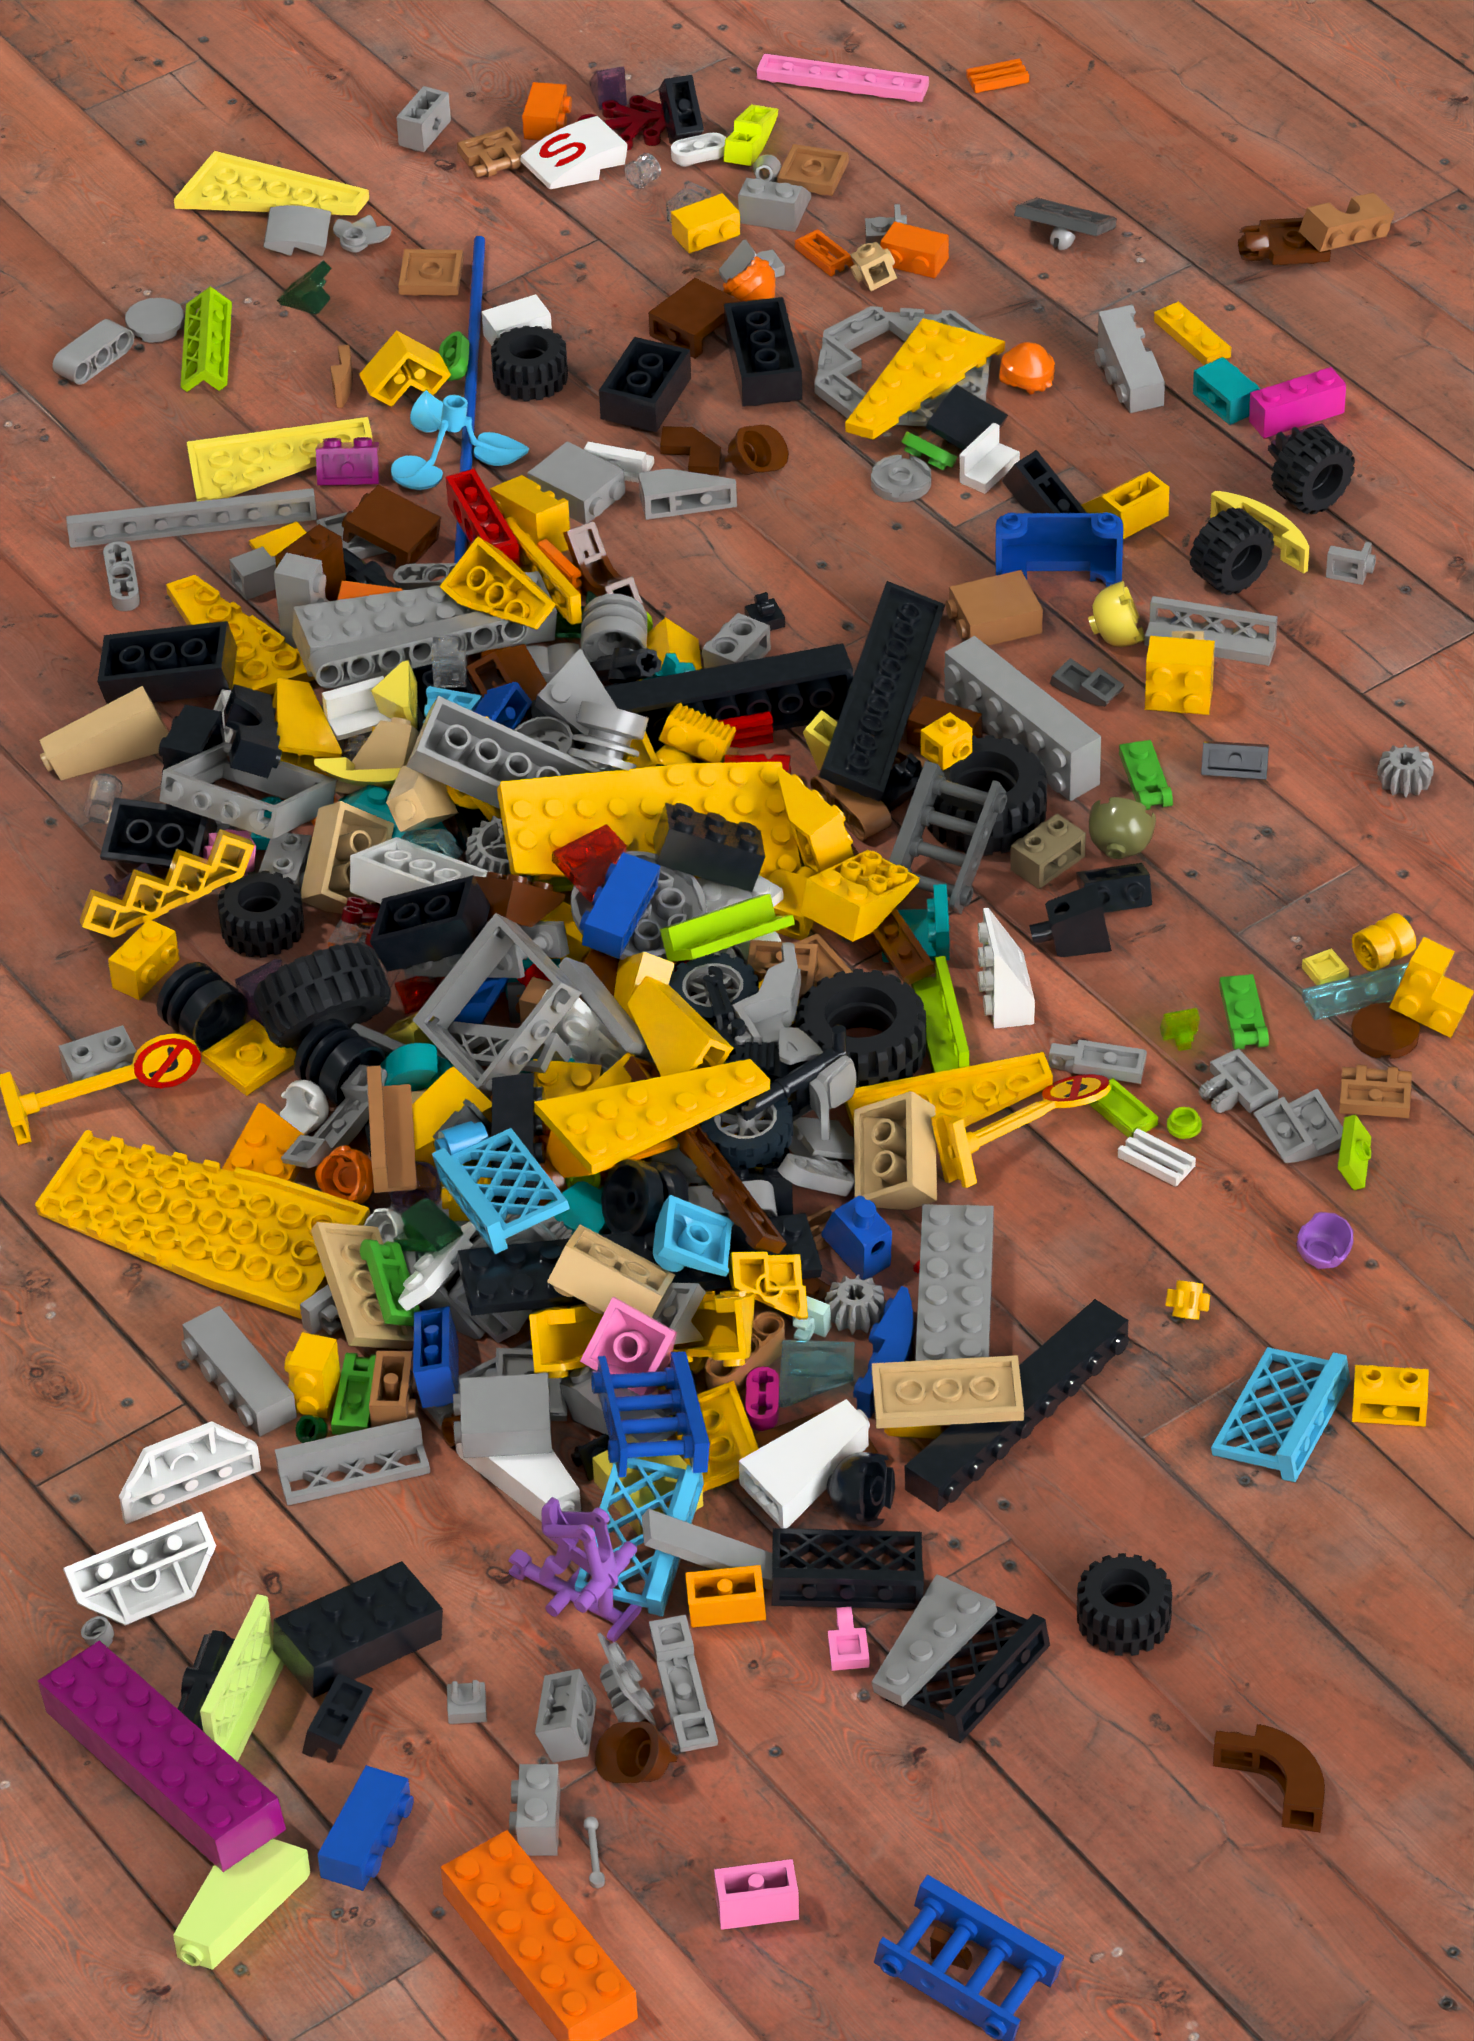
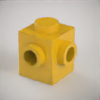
M951 712L947 713L921 729V755L930 762L938 764L944 771L972 753V728L967 722L960 720Z

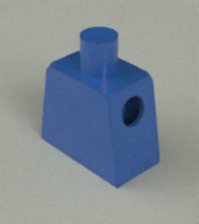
M860 1195L832 1212L821 1236L856 1276L859 1274L862 1280H866L891 1265L892 1230L878 1214L876 1206L872 1201Z

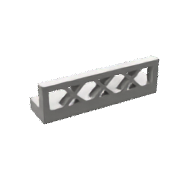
M1152 596L1150 602V622L1145 633L1144 645L1149 646L1150 636L1171 637L1172 631H1204V640L1215 641L1214 657L1270 666L1276 647L1278 616ZM1158 608L1170 610L1175 616L1173 618L1158 616ZM1192 614L1201 615L1206 622L1196 623L1189 616ZM1224 619L1232 620L1237 627L1234 629L1226 628L1220 621ZM1255 624L1269 626V634L1257 633L1252 626Z
M453 1021L447 1030L479 1066L489 1067L518 1028ZM551 1032L549 1037L545 1039L531 1057L538 1059V1061L530 1060L523 1067L522 1071L545 1073L551 1060L568 1062L573 1052L557 1033ZM437 1048V1056L447 1059Z
M418 1417L275 1449L277 1472L287 1506L430 1473V1465L423 1446L422 1430ZM416 1453L420 1462L407 1466L398 1463L401 1457ZM376 1463L383 1466L379 1472L372 1474L362 1471L367 1464ZM340 1471L347 1474L341 1481L333 1482L326 1479L332 1472ZM301 1479L311 1482L308 1488L293 1492L289 1482Z

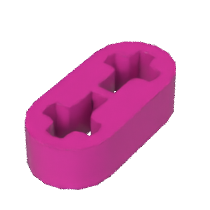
M757 1367L751 1370L746 1379L745 1411L751 1428L758 1431L773 1428L779 1419V1376L775 1370L769 1367ZM760 1383H767L766 1391H759ZM759 1406H766L764 1415H759Z

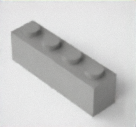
M220 1306L182 1324L184 1340L181 1341L186 1356L190 1360L195 1359L200 1365L205 1379L208 1382L213 1381L218 1386L222 1399L228 1405L232 1403L237 1409V1414L244 1426H251L257 1435L261 1437L297 1418L294 1393Z

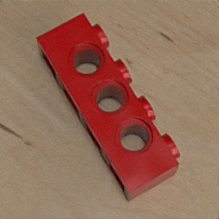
M475 468L446 476L448 506L470 544L478 536L498 548L520 568L518 540Z

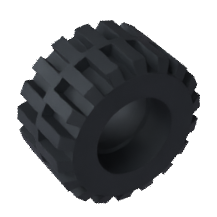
M523 326L522 328H512L510 332H504L500 334V338L494 340V345L491 346L493 383H495L496 389L501 390V394L504 396H511V399L514 400L523 399V401L543 400L544 397L549 398L554 395V392L561 391L563 385H566L568 377L566 343L558 333H553V330L549 328L543 329L542 326Z
M1320 428L1307 429L1302 434L1298 433L1294 436V439L1289 441L1283 451L1279 453L1278 460L1273 466L1274 472L1271 475L1273 489L1303 513L1317 514L1319 511L1323 512L1330 505L1332 506L1337 502V499L1344 494L1346 487L1350 484L1351 476L1355 470V467H1353L1355 457L1352 456L1353 453L1348 447Z
M1228 508L1226 511L1223 510L1217 516L1212 517L1199 531L1200 533L1195 538L1194 546L1190 551V565L1193 567L1194 573L1222 594L1240 593L1244 588L1250 587L1268 566L1267 563L1273 554L1271 551L1274 548V536L1267 527L1243 509Z
M255 871L248 872V875L232 883H227L225 890H221L219 893L218 912L222 938L225 939V944L229 948H234L235 952L239 954L244 952L248 957L260 955V958L267 957L269 954L278 955L281 954V950H289L293 947V942H298L301 939V933H304L305 928L302 898L298 885L293 884L291 878H283V874L278 872L270 874L269 871H262L261 873H255Z
M1118 1553L1116 1558L1108 1555L1102 1557L1101 1563L1097 1561L1091 1563L1089 1571L1084 1570L1081 1574V1582H1078L1077 1623L1079 1624V1631L1082 1636L1087 1635V1642L1092 1646L1098 1644L1100 1651L1105 1653L1109 1650L1115 1651L1114 1655L1123 1656V1652H1130L1131 1656L1139 1655V1650L1143 1649L1148 1652L1154 1649V1643L1160 1644L1164 1640L1165 1633L1169 1632L1171 1625L1172 1584L1170 1579H1166L1167 1573L1163 1568L1156 1569L1154 1561L1149 1559L1145 1562L1142 1560V1556L1136 1554L1133 1557H1126V1553ZM1117 1602H1129L1135 1604V1606L1119 1607L1113 1604Z

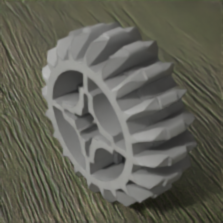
M493 816L491 822L481 821L480 827L473 828L471 836L468 837L466 861L468 864L503 875L511 874L502 818ZM520 875L528 878L527 881L532 882V875Z

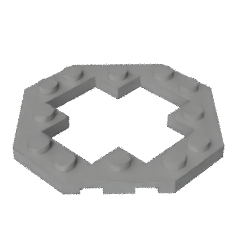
M870 306L824 330L822 349H820L818 372L814 383L815 394L846 418H849L867 394L846 378L848 375L862 369V359L850 350L888 330L903 341H906L922 318L963 328L964 330L985 336L988 335L952 310H942V313L937 315L925 314V309L900 308L899 313L885 312L883 307ZM992 355L986 358V364L980 368L974 366L965 373L964 379L956 383L985 402ZM955 385L933 400L927 398L921 402V408L914 413L908 411L900 416L899 423L896 425L926 426L936 409Z

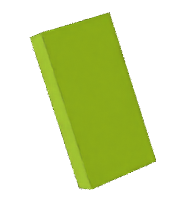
M1114 1078L1109 1080L1111 1087L1109 1093L1103 1098L1089 1103L1091 1107L1127 1138H1133V1133L1137 1128L1147 1132L1158 1125V1116Z

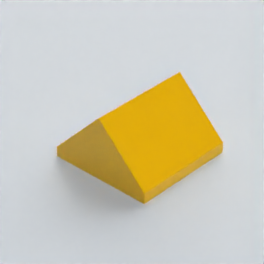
M665 617L647 633V648L657 651V656L662 661L661 668L666 653H675L679 662L693 663L696 670L702 669L698 638Z

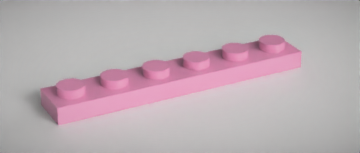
M764 54L757 68V79L772 83L780 82L795 84L796 86L822 88L824 90L845 91L852 94L874 95L880 98H895L908 102H922L929 87V76Z

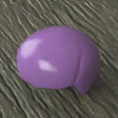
M1316 1213L1308 1223L1301 1227L1297 1235V1251L1306 1263L1317 1269L1337 1267L1347 1258L1352 1248L1353 1229L1346 1219L1335 1213Z

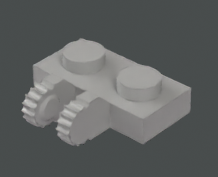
M1239 1048L1210 1061V1072L1215 1077L1209 1081L1207 1080L1198 1091L1204 1100L1214 1099L1211 1108L1217 1113H1224V1111L1232 1109L1237 1102L1251 1113L1278 1100V1089Z

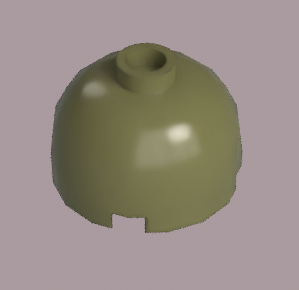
M1110 797L1109 803L1101 805V799L1096 801L1091 807L1089 816V834L1095 846L1112 859H1123L1124 857L1141 853L1150 843L1156 825L1155 814L1152 813L1150 816L1145 812V805L1131 799Z

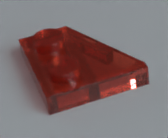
M605 824L553 851L551 861L591 903L597 888L601 887L603 882H605L610 864H617L622 853H626L627 845Z

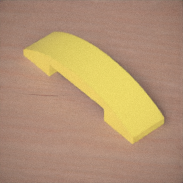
M1222 491L1211 493L1210 518L1217 516L1219 512L1226 511L1228 508L1243 509L1267 527L1273 534L1274 545L1281 549L1280 560L1303 574L1308 571L1309 545L1301 531L1289 519L1271 507L1251 498Z
M347 757L314 759V765L322 772L339 781L360 787L374 785L381 788H392L401 769L354 770L355 764Z

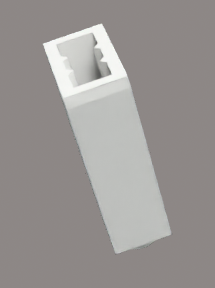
M847 1399L740 1459V1485L781 1528H788L827 1489L828 1478L833 1474V1471L842 1459L855 1453H861L869 1446L868 1429L870 1428V1423L867 1416L862 1410H856Z
M462 1443L456 1444V1452L461 1459L541 1522L542 1507L551 1497L559 1500L561 1511L581 1512L580 1489L553 1449L552 1453L463 1458Z

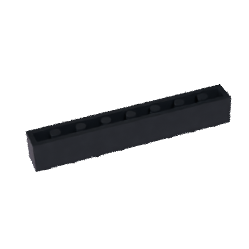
M1094 1299L1019 1365L1024 1421L950 1425L904 1466L905 1490L937 1512L949 1502H955L969 1484L981 1479L987 1468L996 1460L1003 1459L1014 1444L1021 1438H1027L1040 1421L1045 1417L1052 1416L1058 1405L1069 1396H1074L1081 1388V1385L1092 1375H1098L1111 1358L1124 1352L1129 1343V1320Z

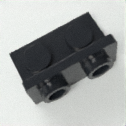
M1142 863L1076 872L1077 885L1080 889L1096 884L1103 913L1152 905L1150 874Z

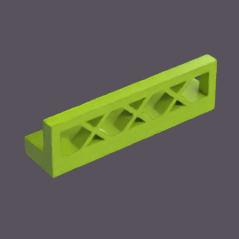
M211 286L186 304L180 386L186 392L203 380L218 391L227 386L232 301Z
M761 894L661 928L660 932L667 960L673 962L693 960L795 925L793 915L776 916L771 895Z
M945 956L935 957V977L923 978L912 984L915 993L920 996L924 1003V1010L926 1011V1049L932 1073L969 1066V1049Z

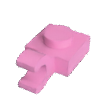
M851 1606L836 1608L837 1630L828 1631L831 1670L869 1668L866 1629L854 1628Z

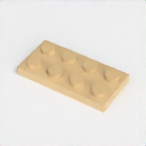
M317 1222L311 1229V1233L348 1345L410 1350L414 1346L412 1326L385 1324L367 1262L362 1260L360 1256V1246L364 1239L377 1240L379 1244H384L378 1227Z
M1018 1355L872 1363L876 1429L1024 1421Z

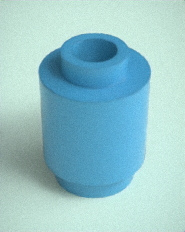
M468 1121L439 1131L438 1139L434 1141L436 1151L445 1148L451 1156L489 1137L482 1122L473 1123Z

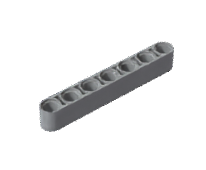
M476 611L316 650L308 659V668L321 687L335 688L388 675L402 661L409 660L410 666L413 669L516 644L526 637L528 627L517 623L506 627L511 621ZM484 628L480 634L475 635L479 629ZM454 635L450 641L444 642L447 637ZM423 643L420 648L413 650L417 644ZM393 650L389 656L383 657L387 651ZM362 658L357 664L351 665L355 659ZM331 665L327 671L321 672L325 666Z

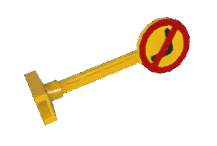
M172 1033L160 1035L145 1042L137 1050L131 1065L38 1094L31 1092L21 1095L11 1072L0 1074V1088L18 1146L32 1142L27 1115L39 1112L40 1108L132 1079H138L139 1082L152 1088L163 1089L177 1086L187 1081L196 1073L201 1063V1054L194 1040L185 1035Z
M1095 1074L1077 1075L1061 1079L1043 1090V1101L1024 1107L973 1133H966L963 1118L945 1113L931 1117L945 1182L951 1183L958 1179L961 1180L962 1187L964 1188L976 1184L977 1179L971 1154L978 1151L980 1146L1042 1117L1054 1108L1082 1106L1103 1098L1111 1090L1109 1079Z

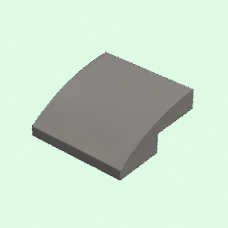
M295 205L270 207L263 247L289 256L292 255L294 247L323 256L327 243L331 212L314 207Z
M1318 1088L1289 1104L1283 1096L1253 1112L1284 1163L1308 1160L1340 1148L1343 1126Z

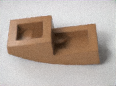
M349 344L338 346L339 365L330 366L332 390L337 408L344 407L353 385Z

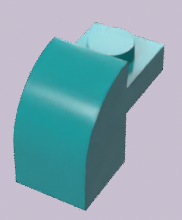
M412 1043L401 1046L391 1052L380 1064L381 1068L385 1069L388 1073L384 1086L409 1084L411 1085V1092L422 1090L423 1088L428 1089L449 1068L454 1066L449 1060L437 1056V1047L428 1043Z

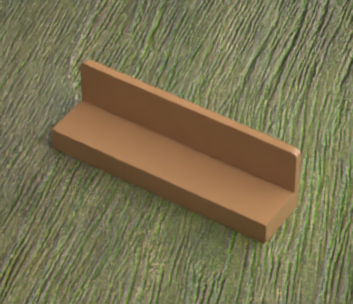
M381 1065L367 1066L374 1193L415 1190L417 1188L411 1085L383 1086Z

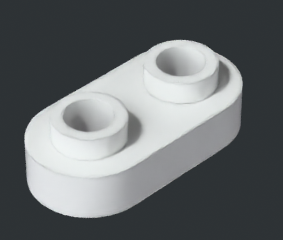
M713 132L677 140L671 145V159L674 163L684 167L709 160H718L724 156L726 137L720 133Z

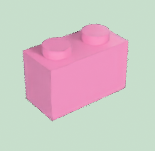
M793 1859L714 1869L715 1897L721 1930L799 1920V1896Z

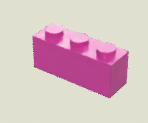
M1332 367L1251 392L1249 422L1264 439L1277 435L1281 431L1283 433L1292 430L1293 427L1299 428L1345 412L1346 383Z

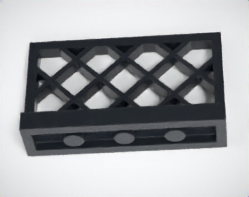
M773 1528L772 1606H851V1608L916 1609L923 1597L922 1532ZM780 1542H796L800 1546L790 1551L781 1545ZM822 1543H834L838 1547L828 1552L819 1545ZM860 1544H871L875 1548L865 1553L857 1546ZM897 1545H914L912 1549L904 1554L894 1548ZM811 1552L819 1559L809 1564L800 1557ZM848 1553L856 1558V1560L847 1565L838 1558ZM886 1554L893 1561L883 1565L876 1558ZM789 1564H792V1565H794V1566L797 1567V1568H785V1567L788 1566ZM829 1564V1565H830L831 1567H833L834 1569H822V1568L825 1567V1566H827V1565ZM866 1565L872 1570H863L861 1568ZM904 1566L905 1568H907V1569L910 1570V1571H907V1570H898V1569H900L901 1567Z
M996 1606L997 1613L991 1618V1621H988L975 1634L993 1631L995 1639L973 1644L971 1638L968 1641L969 1645H964L951 1659L971 1655L972 1664L950 1668L948 1661L945 1664L946 1669L939 1670L926 1683L949 1680L950 1688L927 1692L925 1684L923 1693L916 1694L904 1707L888 1699L886 1701L947 1728L948 1738L961 1743L1048 1649L1050 1641L1046 1619L1032 1614L1027 1620ZM1012 1627L1018 1629L1013 1636L999 1638L997 1631ZM998 1651L991 1660L976 1662L975 1654ZM975 1674V1677L968 1684L954 1687L953 1678ZM953 1700L943 1712L930 1707V1703Z

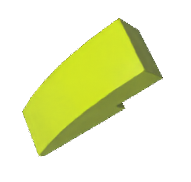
M751 104L734 120V131L725 139L723 162L752 166L769 139L779 109Z

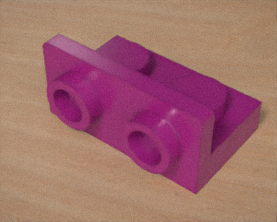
M369 437L354 438V442H341L340 438L323 439V443H318L316 447L317 485L379 484V442H372V438Z

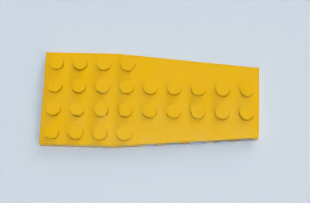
M687 763L635 768L629 771L615 770L502 781L497 788V795L510 872L512 875L538 876V880H551L552 877H571V882H578L585 873L586 868L602 857L626 851H641L655 854L653 836L665 803L672 805L682 803L692 807L696 812L706 815L709 812L723 816L726 821L737 824L739 822H747L761 830L765 859L759 875L767 879L778 869L796 874L801 868L797 842L788 818L777 774V769L779 767L782 768V763Z
M86 1130L35 1203L37 1213L40 1216L211 1289L302 1319L300 1304L328 1284L311 1229L317 1222L364 1226L366 1219L371 1215L370 1209L367 1206L275 1176L236 1167L233 1172L221 1169L219 1162L207 1159L204 1160L203 1164L189 1161L186 1154L178 1152L168 1156L156 1153L154 1146L143 1144L140 1149L125 1145L122 1138L112 1136L110 1141L93 1137V1133L90 1130Z

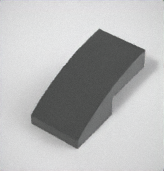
M1071 658L1052 675L1049 683L1076 699L1104 707L1124 688L1123 683L1098 667L1092 673Z

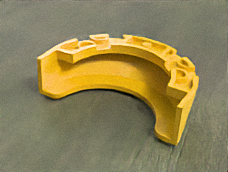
M705 1291L706 1294L691 1319L692 1324L704 1339L675 1344L673 1352L686 1351L688 1362L694 1361L693 1357L713 1358V1360H723L724 1367L745 1365V1359L750 1357L755 1304L754 1293L725 1291L715 1295V1291ZM586 1303L570 1306L571 1308L558 1306L529 1314L534 1373L546 1372L548 1373V1378H563L569 1376L568 1370L586 1367L587 1365L580 1362L604 1314H598L590 1310Z

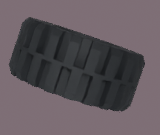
M975 735L972 736V753L943 771L946 780L989 792L994 780L999 782L1006 791L1007 802L1005 809L1001 814L998 813L983 856L993 855V852L999 851L1001 854L1010 852L1011 845L1017 839L1023 838L1041 822H1045L1047 811L1046 771L1039 758L1033 752L1029 753V749L1020 743L1017 745L1013 744L1011 739L1005 737L1001 740L995 739L994 735H985V738H976ZM944 793L940 796L937 795L933 805L937 812L978 823L984 806ZM934 824L926 826L941 843L947 842L949 848L955 851L962 849L965 854L967 853L972 839L971 835Z
M351 942L314 951L310 955L299 957L295 961L279 967L277 971L271 972L266 976L265 980H261L257 984L253 999L270 1041L280 1048H293L295 1046L299 1047L306 1035L322 1021L332 1018L338 1019L347 1024L349 1028H352L355 1023L361 1024L369 1021L374 1015L382 1012L384 1007H387L391 997V989L374 949L361 942L356 944Z
M853 969L852 973L841 971L835 973L830 979L826 976L816 983L817 987L812 986L799 1001L795 1016L796 1028L804 1031L823 1052L832 1048V1028L836 1025H842L846 1030L865 1027L882 1032L878 1035L864 1038L846 1036L847 1056L852 1059L856 1070V1088L913 1077V1073L915 1074L923 1064V1059L926 1055V1011L924 1010V1003L920 996L915 993V990L906 982L901 984V980L891 974L885 976L882 971L878 970L863 972V969Z

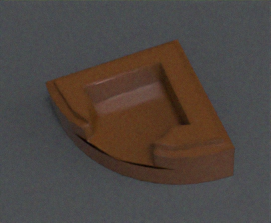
M939 1927L934 1928L930 1937L932 1959L937 1957L952 1936V1933ZM967 1947L961 1949L951 1965L968 1970L973 1961Z

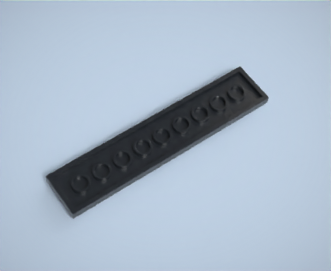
M886 582L818 777L832 784L857 792L864 797L880 801L945 604L892 582Z
M806 1213L768 1217L787 1244L779 1254L767 1250L762 1252H768V1255L800 1254L802 1279L821 1277L823 1268ZM736 1224L732 1226L729 1256L732 1252H760L747 1243L745 1239L747 1235ZM655 1229L648 1233L631 1235L630 1232L601 1235L658 1265L653 1257ZM570 1238L507 1245L508 1249L494 1254L490 1247L458 1250L457 1263L471 1316L586 1303L574 1296L566 1297L561 1295L554 1289L553 1285L547 1282ZM687 1266L681 1271L671 1272L675 1274L672 1283H699L704 1290L732 1287L729 1273L725 1277Z

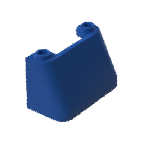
M1108 512L1007 513L1000 516L996 521L995 576L1022 570L1027 580V571H1090V581H1096V578H1099L1105 583L1106 587L1122 581L1123 522L1117 515Z

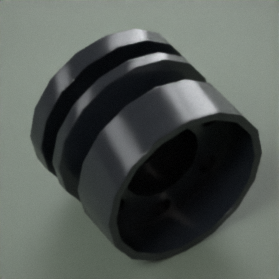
M201 962L189 963L176 970L163 985L156 1004L158 1016L177 1033L194 1040L202 1052L242 1027L246 1022L249 1010L246 997L229 982L224 981L207 964Z
M332 1018L322 1021L315 1026L303 1039L296 1052L294 1071L299 1080H308L318 1085L326 1095L327 1100L338 1107L345 1099L340 1087L359 1065L379 1066L386 1059V1054L376 1044L365 1037L359 1036L357 1031L349 1028L343 1021Z

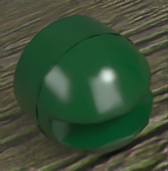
M304 1415L296 1424L297 1439L301 1443L326 1438L328 1426L318 1416Z

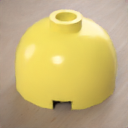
M1124 581L1103 589L1093 602V615L1088 617L1094 635L1100 633L1105 642L1117 647L1130 646L1144 641L1143 628L1137 629L1136 627L1139 618L1138 611L1128 587H1124Z

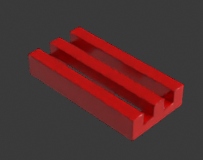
M771 712L718 720V722L723 721L724 725L729 724L730 728L735 726L736 733L730 747L741 749L774 743Z

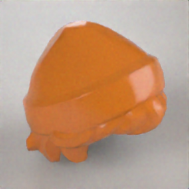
M757 256L753 257L755 260H751V266H748L746 270L732 279L729 278L727 283H723V292L734 296L741 302L774 298L776 288L775 272L768 261L762 260Z
M1023 342L1002 356L999 379L1006 385L1018 386L1026 390L1030 395L1038 390L1044 392L1046 388L1053 385L1055 362L1053 357L1040 344Z
M348 1145L339 1146L334 1149L315 1170L318 1187L322 1192L360 1205L369 1198L374 1189L371 1160L362 1151L352 1149Z

